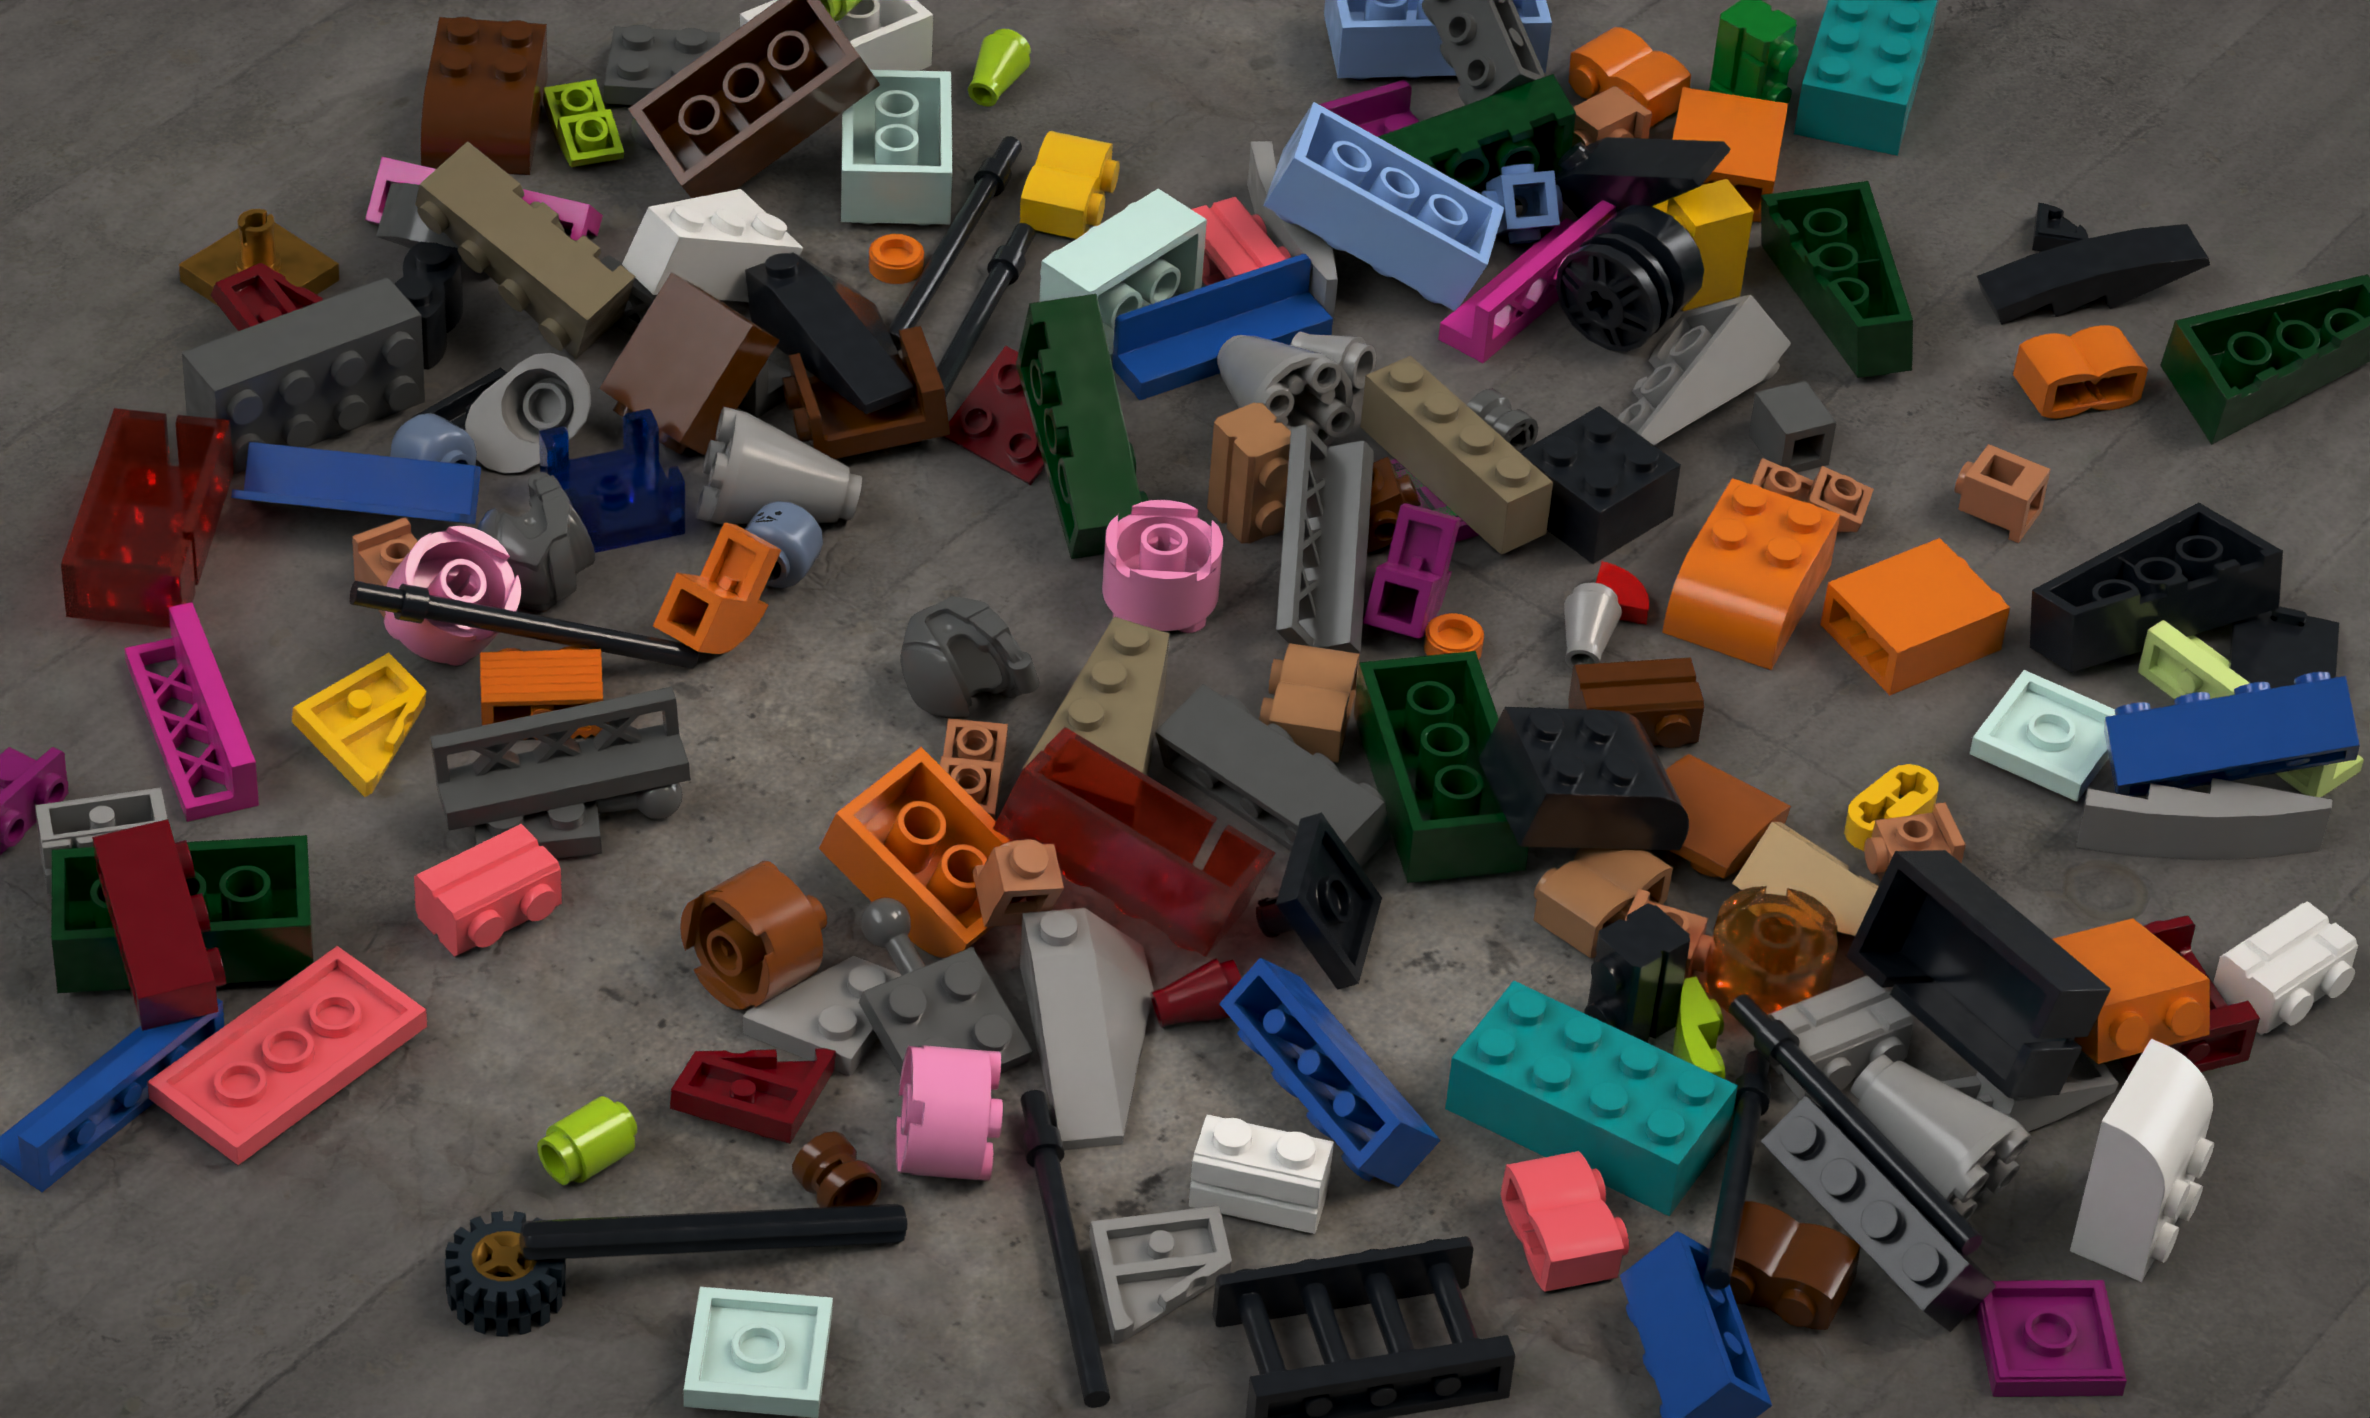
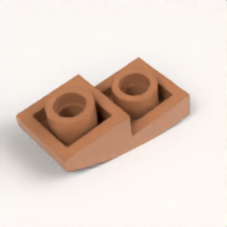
M1761 458L1750 484L1760 486L1763 489L1802 502L1811 503L1817 507L1840 514L1837 532H1858L1874 490L1849 476L1842 475L1824 466H1821L1813 481L1787 467H1782L1764 458Z
M948 718L943 756H941L940 766L995 820L1006 754L1008 724Z

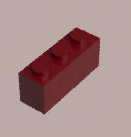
M168 819L92 837L97 873L142 1031L218 1012L216 987L226 985V977L218 948L206 950L201 934L211 931L203 895L201 893L190 896L186 879L195 878V871L187 841L175 843Z

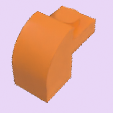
M724 523L701 575L676 573L653 627L698 652L724 654L733 650L751 634L768 607V604L759 599L780 555L781 549L736 524Z

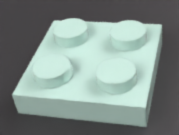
M2023 670L1973 736L1969 754L2077 802L2109 759L2104 725L2105 717L2115 715V709Z
M700 1287L683 1389L684 1407L818 1418L831 1328L833 1298Z

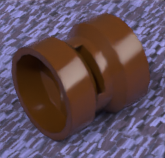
M836 1131L825 1132L814 1137L803 1146L792 1164V1174L807 1192L817 1194V1204L819 1207L872 1205L877 1200L881 1191L882 1181L867 1162L857 1160V1151L842 1133Z

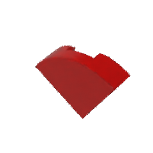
M1601 561L1596 583L1611 588L1617 594L1618 603L1622 609V615L1619 620L1646 625L1649 611V596L1643 584L1629 571L1617 565Z

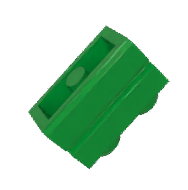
M1740 0L1720 14L1709 91L1789 104L1792 95L1791 88L1787 86L1789 70L1794 65L1799 53L1798 46L1794 44L1797 20L1780 10L1772 11V6L1762 0Z

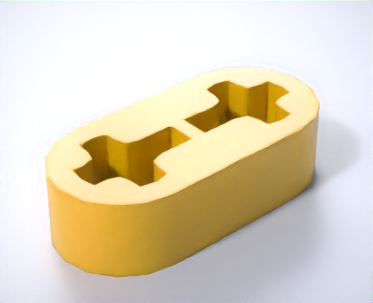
M1912 764L1898 765L1889 770L1857 795L1849 804L1844 829L1847 841L1855 848L1864 851L1866 839L1872 838L1875 820L1932 813L1934 804H1936L1939 787L1936 776L1928 769Z

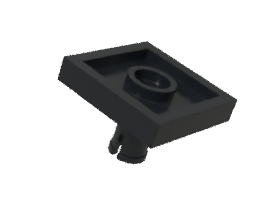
M1321 812L1300 819L1279 894L1277 897H1267L1258 901L1259 907H1256V919L1262 933L1269 938L1295 930L1338 990L1359 984L1382 897Z

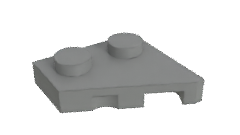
M852 956L788 989L770 1001L768 1000L757 1007L747 1010L743 1015V1034L810 1061H814L815 1049L828 1048L835 1050L834 1070L851 1076L878 1039L877 1034L859 1004L863 991L902 975Z
M1219 1206L1091 1221L1089 1238L1113 1344L1124 1342L1213 1286L1217 1276L1230 1273L1232 1258Z

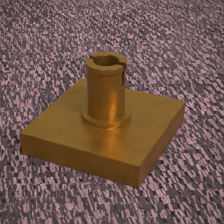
M250 209L243 212L238 217V228L179 264L180 282L215 305L217 303L211 297V293L216 282L259 263H263L282 274L292 285L304 287L316 295L340 281L339 263L275 223L273 215L269 214L267 216V211L264 209Z

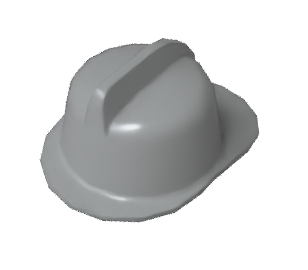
M554 353L534 354L518 363L513 369L483 391L470 407L465 421V431L474 440L477 451L476 459L487 469L503 474L521 473L540 464L575 436L587 421L591 407L590 385L583 371L569 358Z

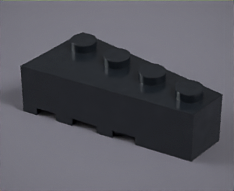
M2197 503L2033 589L2030 648L2072 673L2143 651L2147 630L2162 620L2188 637L2278 609L2283 550L2201 503Z

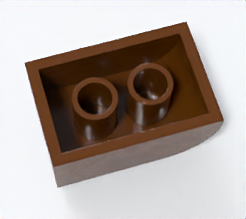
M439 17L423 98L421 166L437 169L468 141L506 173L530 175L543 106V88L546 87L548 78L547 24L527 23L521 20L507 22L476 20L469 17Z

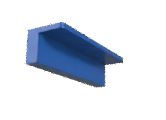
M1301 254L1118 315L1115 319L1113 370L1139 400H1143L1220 374L1217 364L1219 350L1228 339L1234 336H1257L1290 345L1298 332L1331 335L1333 318L1309 292L1311 259L1306 254Z
M249 442L244 490L232 489L231 498L475 525L481 467Z
M217 998L218 1012L144 1031H142L141 1026L2 1134L0 1136V1164L39 1191H45L154 1103L149 1099L147 1081L225 1026L223 1001Z

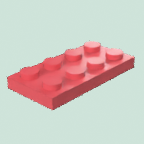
M336 946L147 1081L149 1099L235 1164L240 1165L427 1027L426 1009L339 946Z

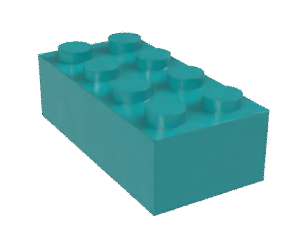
M1828 0L1802 82L1794 134L1898 156L1932 39L1939 0Z
M1513 980L1452 1056L1445 1109L1544 1157L1579 1151L1585 1157L1591 1169L1596 1168L1600 1171L1605 1186L1670 1216L1729 1137L1738 1085Z

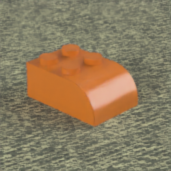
M1732 478L1682 563L1668 602L1662 633L1772 670L1831 566L1840 514Z
M920 747L836 813L819 849L871 902L879 898H893L901 902L907 908L911 917V928L908 934L911 942L931 955L946 958L966 950L994 927H984L972 871L975 866L985 865L994 847H999L1004 843L1015 840ZM1026 896L1013 897L1010 903L1025 902Z

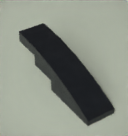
M2188 224L2132 229L2079 240L2026 256L1978 275L1977 279L1983 295L2002 325L2047 304L2055 317L2100 297H2103L2109 309H2112L2210 265V262Z

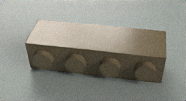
M1411 355L1365 376L1360 427L1497 552L1502 555L1546 534L1553 481Z

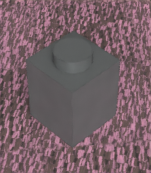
M1806 380L1755 392L1748 435L1767 460L1782 467H1787L1796 473L1829 465L1836 421Z

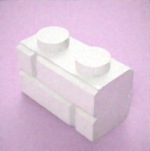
M2307 901L2220 956L2213 984L2227 1005L2244 1001L2250 1002L2260 1017L2257 1032L2260 1035L2267 1034L2283 1022L2292 1026L2306 1016L2315 1001L2326 994L2331 998H2335L2342 994L2350 985L2355 975V969L2352 966L2358 948L2356 938L2337 923L2331 925L2328 916Z
M1207 1114L1192 1161L1189 1207L1219 1206L1221 1214L1315 1234L1329 1188L1334 1142L1310 1137L1302 1132H1286L1249 1124L1237 1118H1222Z

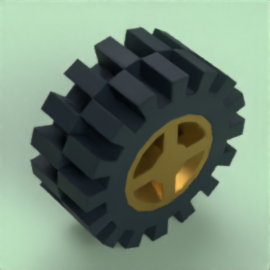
M503 1211L491 1212L492 1223L485 1224L481 1216L470 1220V1232L460 1227L454 1233V1243L448 1242L445 1250L446 1294L451 1311L457 1309V1319L464 1325L474 1318V1331L485 1334L489 1325L496 1326V1336L508 1337V1326L517 1325L520 1335L531 1332V1320L533 1319L541 1327L550 1321V1311L558 1313L562 1307V1296H566L565 1259L528 1261L523 1258L519 1237L522 1224L526 1222V1213L514 1211L513 1221H503Z

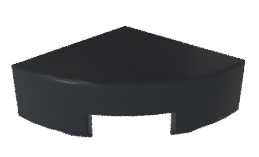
M2038 202L2032 250L2046 251L2087 239L2088 234L2081 224L2077 227L2071 221L2064 218V211L2062 209Z

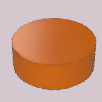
M888 234L879 237L870 245L869 271L876 279L889 284H904L914 281L923 272L924 249L916 239L903 234Z
M1457 613L1443 614L1433 618L1428 623L1425 632L1424 651L1427 656L1476 651L1479 660L1483 650L1484 631L1477 621L1466 615Z

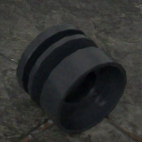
M1631 205L1618 210L1598 228L1592 237L1586 239L1578 249H1575L1566 257L1558 268L1555 287L1562 310L1571 324L1583 336L1607 350L1628 352L1643 346L1654 333H1657L1668 319L1674 317L1693 299L1702 287L1704 266L1698 246L1688 230L1676 219L1653 206Z

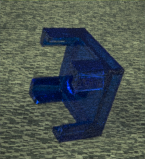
M651 409L635 411L623 416V449L569 460V436L566 427L562 426L539 431L540 472L547 473L549 476L553 475L568 496L570 504L586 527L595 553L685 534V480L678 466L669 468L668 478L665 475L659 462V427Z

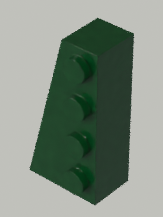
M1554 74L1378 136V138L1481 194L1482 191H1487L1486 182L1502 175L1501 168L1506 166L1534 164V172L1554 171L1556 176L1561 171L1557 164L1559 159L1572 147L1576 112ZM1514 198L1515 206L1522 205L1518 199Z
M1869 181L1761 195V246L1857 378L1912 371L1913 318Z
M2368 274L2175 320L2160 366L2211 445L2370 362V277Z

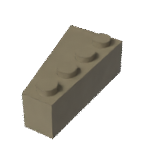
M467 141L420 183L415 203L418 207L417 211L420 218L433 232L437 234L444 232L458 246L459 255L471 269L478 273L484 271L499 285L498 291L509 306L518 312L525 310L539 324L538 328L541 335L552 347L559 351L565 349L577 359L623 317L636 276L622 265L612 272L598 258L601 254L600 247L585 235L578 240L571 239L564 232V228L559 221V214L544 202L534 201L529 205L522 199L524 191L521 184Z
M1118 617L1112 619L1023 767L1021 821L1133 856L1136 831L1143 806L1146 779L1149 775L1154 738H1156L1155 731L1158 727L1166 686L1169 633Z

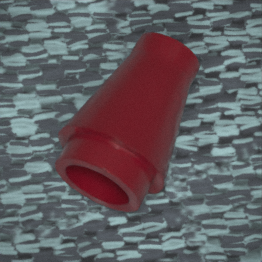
M1215 958L1169 985L1151 991L1153 1008L1161 1028L1179 1023L1229 1019L1230 1016L1219 1003L1241 980V975L1234 960L1219 963Z

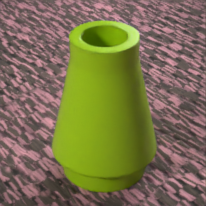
M998 29L983 39L973 79L968 87V94L974 102L986 107L995 105L999 97L1029 68L1031 49L1029 43L1022 35L1010 29Z

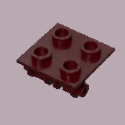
M1005 346L949 421L950 435L943 437L1023 482L1032 485L1045 466L1016 366L1018 352Z

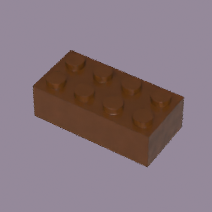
M777 0L632 105L628 110L683 189L691 198L736 190L880 86V83L820 0Z

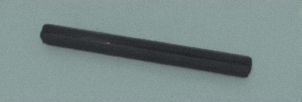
M899 1204L533 1220L522 1224L519 1242L522 1256L528 1261L870 1245L902 1242L905 1240L908 1223L905 1209Z

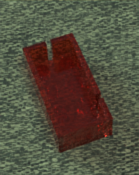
M114 408L61 562L66 617L170 628L169 607L193 603L196 594L195 585L199 584L234 474L230 420L178 415L175 424L179 466H172L170 464L166 413Z
M1066 727L1046 745L1044 751L1041 750L1022 770L993 827L995 831L1007 837L1009 842L1031 839L1041 844H1054L1059 868L1069 881L1079 886L1092 888L1112 900L1122 913L1132 918L1147 921L1165 932L1169 939L1177 946L1185 950L1196 951L1205 957L1208 956L1246 910L1276 854L1232 826L1227 825L1203 870L1195 867L1193 864L1218 818Z

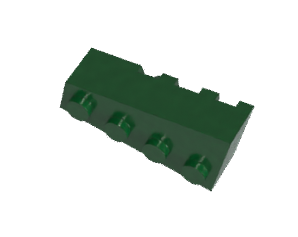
M1097 294L1029 303L1016 366L1070 558L1077 559L1102 555L1105 551V536L1110 521L1117 515L1118 521L1130 515L1132 506L1148 501V497L1144 491H1139L1136 477L1135 453L1132 444L1128 441Z

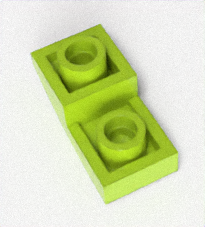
M596 79L543 88V103L560 149L571 167L624 159V149L611 109H605Z
M1696 976L1685 978L1674 1034L1673 1055L1725 1079L1724 1062L1721 1054L1716 1049L1718 1036L1722 1035L1724 1031L1721 1008L1715 999L1708 998Z

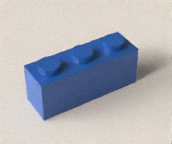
M1677 1231L1620 1275L1629 1302L1626 1304V1312L1631 1322L1638 1329L1645 1350L1643 1363L1649 1374L1655 1379L1662 1400L1660 1405L1662 1418H1757L1769 1409L1772 1403L1730 1284L1721 1290L1710 1288L1704 1281L1709 1248Z

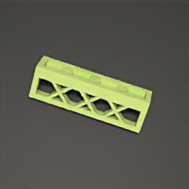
M2164 620L2147 630L2138 673L2173 699L2196 692L2210 693L2211 699L2235 695V688L2249 684L2247 680L2229 668L2228 659L2195 635L2186 637ZM2357 755V759L2352 761L2275 774L2304 795L2323 797L2359 773L2364 759Z

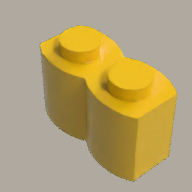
M1049 131L1043 140L1036 164L1030 170L1022 191L1020 223L1030 225L1035 231L1074 239L1084 235L1090 229V226L1100 225L1105 209L1104 194L1105 192H1114L1119 176L1120 163L1119 161L1112 160L1113 144Z

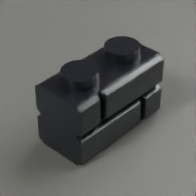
M1649 903L1628 914L1626 921L1619 919L1599 930L1596 946L1597 955L1595 956L1594 963L1591 965L1592 979L1588 1005L1584 1013L1648 1043L1649 1037L1656 1039L1675 1028L1690 945V934L1657 905L1654 906Z

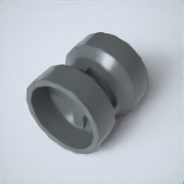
M1495 389L1483 390L1467 404L1471 410L1519 452L1534 444L1539 428L1537 421L1521 409L1512 410L1510 400Z

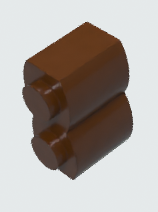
M1745 1201L1730 1287L1736 1304L1767 1307L1793 1326L1828 1330L1856 1277L1861 1246L1853 1239L1834 1229L1817 1224L1799 1223L1788 1214L1772 1206Z

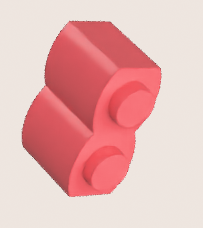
M1579 1151L1507 1164L1500 1193L1503 1207L1515 1235L1523 1244L1529 1267L1540 1288L1547 1292L1618 1278L1622 1256L1627 1255L1629 1250L1628 1233L1623 1220L1620 1217H1613L1610 1209L1605 1204L1606 1189L1600 1171L1596 1168L1591 1169L1587 1160Z

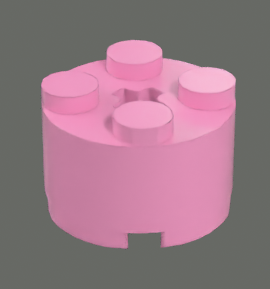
M1171 500L1144 501L1133 505L1131 514L1118 521V515L1113 518L1106 530L1102 594L1107 606L1113 612V618L1118 617L1160 631L1179 630L1184 633H1194L1201 630L1206 624V618L1216 607L1219 597L1223 536L1219 526L1213 520L1210 526L1198 518V509L1186 503Z
M466 526L448 527L445 531L429 533L422 537L394 570L386 585L387 587L399 589L401 584L424 587L429 590V595L513 611L517 610L521 596L519 576H514L513 570L507 561L510 556L505 548L490 535ZM385 611L384 624L390 636L400 640L409 650L422 658L453 666L463 665L471 658L480 654L499 633L430 619H424L421 624L397 620L393 612Z
M936 1046L907 1047L899 1088V1096H903L901 1117H897L896 1167L900 1173H911V1175L990 1180L993 1166V1143L987 1142V1137H1000L1003 1116L1002 1099L991 1098V1090H997L1000 1081L1001 1053L999 1051Z

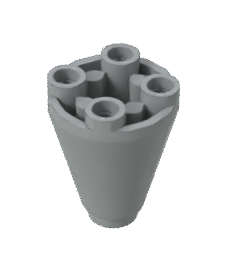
M1247 335L1234 336L1228 339L1220 348L1217 356L1220 375L1238 408L1254 402L1263 403L1277 417L1276 423L1282 422L1290 431L1292 427L1307 424L1326 446H1329L1336 438H1341L1348 434L1354 426L1355 413L1351 409L1353 404L1352 382L1344 368L1324 354Z
M723 407L716 431L717 441L710 440L704 459L702 472L710 476L708 486L703 485L696 508V519L716 524H749L754 515L764 505L782 501L791 502L804 508L815 518L817 523H836L838 518L852 520L861 492L862 476L850 473L848 466L747 412Z
M1885 1054L1877 1057L1862 1071L1850 1090L1859 1100V1110L1967 1221L1977 1208L1975 1201L1987 1189L1993 1194H1998L2012 1181L2020 1169V1165L2014 1159L2022 1153L2032 1138L2026 1131V1128L2017 1120L1903 1061L1893 1062Z

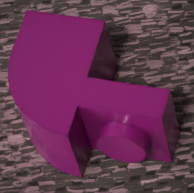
M1407 503L1400 506L1387 562L1376 568L1363 621L1364 624L1418 639L1425 635L1428 623L1437 616L1446 594L1452 573L1448 569L1461 518Z

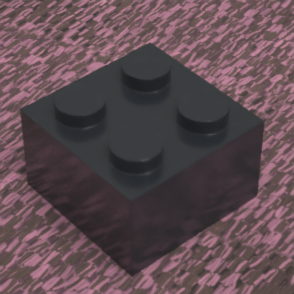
M1600 406L1520 452L1553 481L1547 531L1592 564L1673 516L1681 464Z

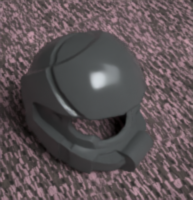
M537 472L528 479L529 505L531 506L528 513L520 517H513L505 512L501 514L497 509L493 508L486 512L477 529L496 539L510 557L507 561L513 570L514 576H519L521 584V596L518 607L535 611H546L559 600L568 597L576 591V576L580 571L594 564L595 551L586 527L570 504L568 496L553 475L549 476L547 473Z
M951 596L936 605L917 612L909 620L900 655L902 674L912 700L918 707L931 715L950 719L967 718L970 715L969 707L972 706L971 696L981 692L999 693L1002 696L1014 699L1022 694L1034 692L1039 687L1040 681L1031 655L1021 651L1007 624L985 602Z

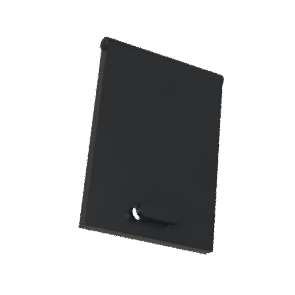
M2281 606L2278 609L2233 622L2229 668L2249 683L2268 682L2271 689L2295 685V678L2313 672H2329L2331 678H2336L2339 622L2307 616L2303 611Z

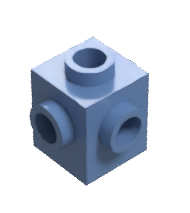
M1534 164L1502 167V175L1486 182L1487 191H1482L1481 195L1504 207L1496 236L1508 235L1509 244L1538 242L1541 239V232L1560 225L1559 217L1562 215L1563 203L1560 187L1555 182L1554 171L1534 172ZM1514 198L1518 199L1523 207L1522 214L1519 217H1516Z

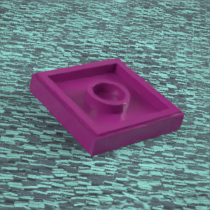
M2104 1280L1992 1281L1996 1287L1975 1307L1993 1397L2123 1396L2127 1380Z

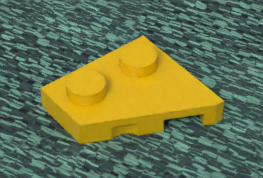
M388 652L294 706L292 723L364 797H367L373 793L423 710L427 691Z

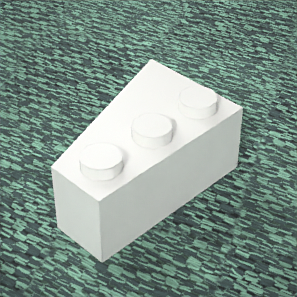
M742 189L648 207L622 265L636 276L635 278L653 295L659 293L670 273L673 272L700 287L718 300L749 302L745 269L765 263L770 256L775 254L794 252L800 256L803 247L786 232L787 226L783 221L767 214Z

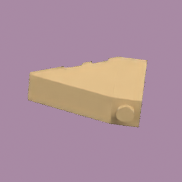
M1771 822L1732 883L1744 891L1738 901L1768 921L1776 912L1784 918L1856 936L1879 887L1860 875L1858 877L1850 872L1847 864L1782 822Z

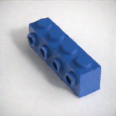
M2313 672L2295 678V685L2271 689L2268 682H2254L2235 688V695L2211 699L2210 693L2196 692L2177 697L2174 700L2175 705L2151 709L2150 703L2138 702L2116 708L2114 710L2115 715L2105 717L2104 734L2116 794L2132 797L2144 796L2148 794L2150 783L2186 789L2209 785L2212 778L2233 781L2356 760L2360 743L2346 676L2331 678L2329 672Z
M1259 958L1219 1003L1240 1028L1237 1032L1240 1039L1251 1050L1267 1060L1274 1069L1271 1072L1273 1078L1282 1088L1303 1103L1309 1110L1306 1113L1309 1121L1321 1133L1335 1141L1344 1152L1341 1155L1342 1160L1362 1179L1370 1182L1373 1177H1376L1399 1187L1441 1141L1300 976L1263 958Z

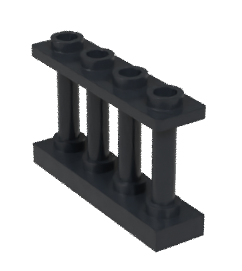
M1464 1236L1445 1240L1433 1239L1425 1243L1394 1248L1369 1249L1361 1253L1330 1258L1305 1259L1298 1263L1259 1269H1242L1234 1273L1217 1276L1212 1313L1217 1327L1243 1324L1260 1374L1250 1376L1246 1418H1389L1509 1398L1515 1362V1352L1509 1336L1479 1339L1461 1293V1289H1465L1469 1285L1474 1251L1470 1238ZM1434 1294L1452 1344L1415 1349L1397 1299ZM1371 1304L1388 1354L1354 1360L1350 1359L1334 1309ZM1307 1314L1324 1364L1286 1370L1270 1320Z

